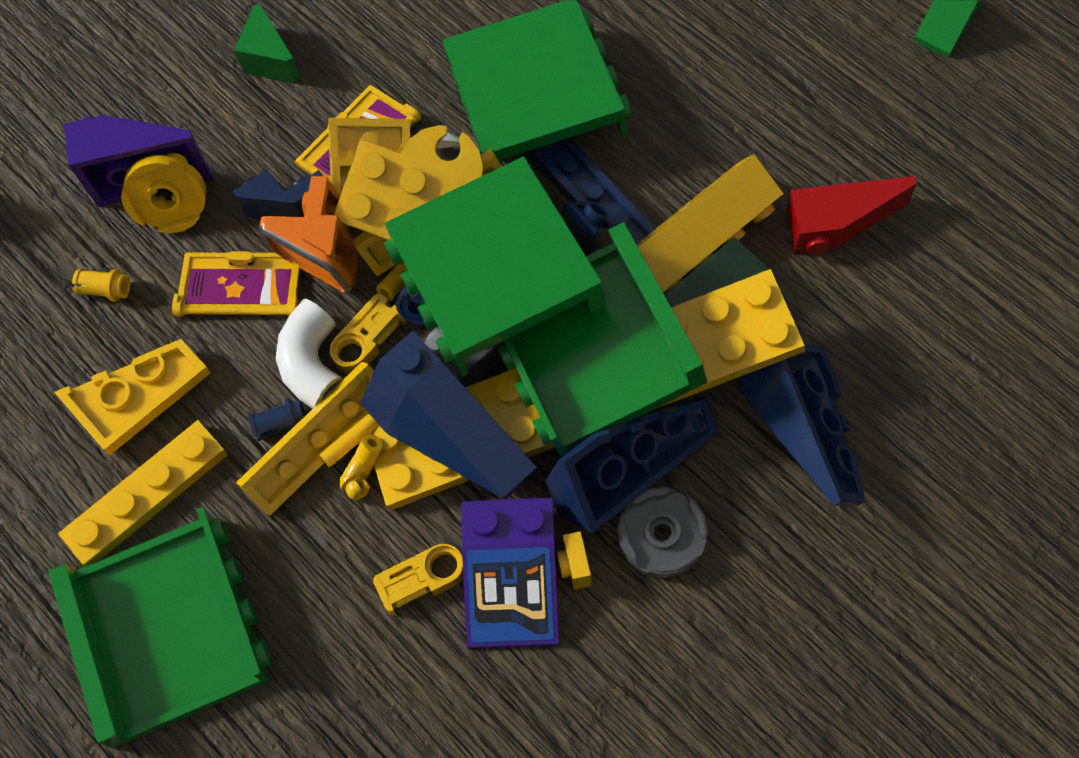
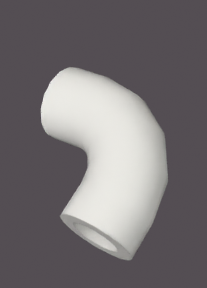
M303 299L290 314L278 335L276 363L283 383L300 401L313 409L342 381V378L325 367L318 356L322 342L336 327V323L317 304Z

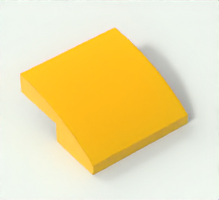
M329 118L331 183L341 196L360 139L401 154L410 139V119Z

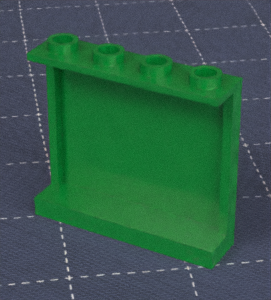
M565 0L442 40L449 67L479 151L482 155L491 149L501 166H503L502 159L613 123H616L622 137L628 136L626 119L632 117L628 99L625 94L618 95L616 89L619 88L615 70L612 65L606 67L604 63L606 61V53L600 37L593 38L594 26L588 11H581L577 0Z
M524 156L384 223L390 240L384 242V245L393 264L397 266L403 263L406 272L400 274L411 298L420 295L424 304L417 308L427 329L430 331L437 328L441 338L435 340V343L446 365L455 362L462 377L468 374L463 360L581 302H584L590 314L606 306L600 278Z
M624 222L608 230L612 244L586 256L602 282L606 302L605 307L590 314L584 302H581L504 340L505 344L498 347L508 370L512 371L517 368L522 380L515 383V386L526 408L534 405L540 416L532 422L544 445L552 442L560 456L574 449L594 433L632 421L708 383L702 362Z
M204 507L197 509L199 520L75 571L68 565L63 564L48 571L97 743L115 749L271 681L267 667L273 665L270 652L263 639L259 641L256 639L252 625L258 623L255 609L248 597L242 598L238 587L239 583L244 582L241 569L234 557L228 558L224 546L225 543L230 542L227 529L220 517L214 519Z

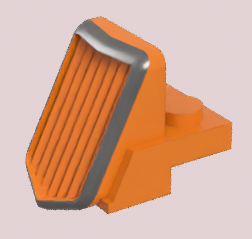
M311 176L309 191L305 192L302 198L304 217L263 216L261 217L259 227L270 248L276 254L292 264L294 262L297 263L302 270L341 292L349 293L352 288L356 287L361 254L354 246L353 237L349 233V225L342 223L339 217L334 215L340 199L339 193L327 176Z

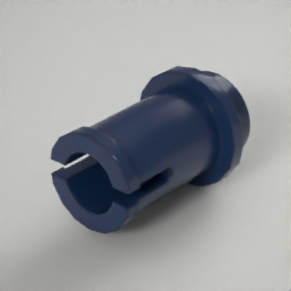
M288 398L285 399L284 405L249 415V422L257 441H261L264 438L292 429L306 416V413L299 399L292 401Z

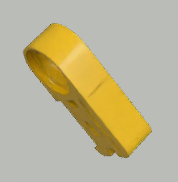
M375 294L332 341L330 355L335 366L342 373L349 374L361 362L370 364L380 353L378 347L399 326V322L403 325L406 324V320L399 315L396 305L392 307L388 299L382 294ZM356 344L362 348L360 357L353 362H344L339 358L341 349L346 345Z
M438 544L375 575L373 583L385 609L390 615L397 616L394 609L430 591L435 597L459 584L463 579L462 555L452 545ZM442 555L452 556L457 561L455 572L446 578L437 577L432 573L434 560Z

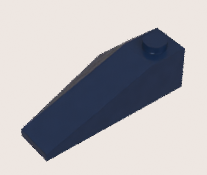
M414 331L410 332L379 360L360 403L389 436L450 468L462 477L504 500L538 470Z
M804 344L805 352L740 376V388L748 398L751 406L833 506H859L865 503L866 500L856 456L851 449L845 446L843 433L849 431L848 421L846 417L838 416L835 400L842 396L839 383L823 346Z
M699 396L594 433L560 458L545 481L558 515L591 534L594 533L719 433L708 398Z

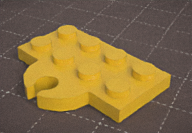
M442 125L419 131L408 140L401 154L360 139L334 215H337L344 224L390 240L384 225L385 222L483 176L484 166L480 151L471 138L462 132L458 138L461 147L458 157L451 161L440 159L437 154V145L448 133V127Z

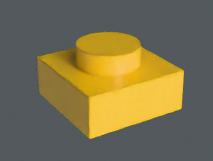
M581 531L563 535L564 550L556 551L562 578L571 577L574 590L590 587L591 573Z

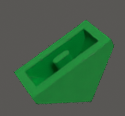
M934 0L915 35L914 42L949 58L985 0Z
M260 3L253 6L234 50L244 74L293 84L301 81L292 55Z

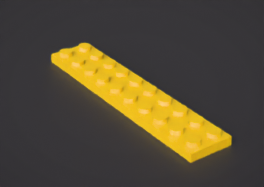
M771 269L671 307L703 364L708 383L662 406L805 352V345ZM517 368L466 387L469 393L528 458L555 448L552 442L544 445L532 421L540 416L534 405L526 408L518 393L515 383L522 379ZM380 426L371 433V435L379 437L383 442V448L374 466L385 504L390 510L469 481L450 468L428 458L405 443L392 438Z

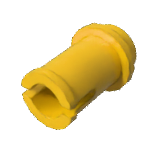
M77 269L72 279V284H82L81 287H73V291L77 295L107 297L111 302H117L121 298L125 299L130 291L129 276L123 274L119 269H112L110 272Z

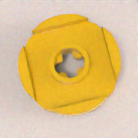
M170 153L166 156L153 155L145 157L129 167L125 174L121 199L127 214L136 223L145 227V223L158 227L157 232L177 233L189 229L199 220L200 214L204 210L207 189L200 173L188 164L184 156ZM161 188L173 192L172 200L169 201L164 196L156 197L154 194Z

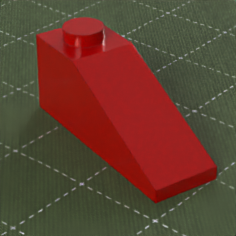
M911 176L791 190L786 214L794 253L807 252L811 255H818L830 249H836L903 208L911 199L917 184L916 177Z

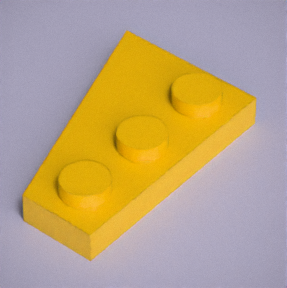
M179 339L134 358L128 366L111 373L105 370L91 376L92 381L73 389L67 386L55 391V394L110 456L211 374V372L183 340Z

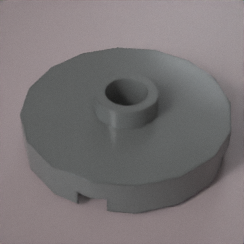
M661 487L647 489L626 506L620 516L617 533L620 550L630 565L642 574L657 578L679 576L694 567L703 555L708 529L706 517L695 500L688 495L686 497L682 493L676 492L675 489ZM664 528L669 531L671 536L669 539L661 541L654 536V532L657 529Z

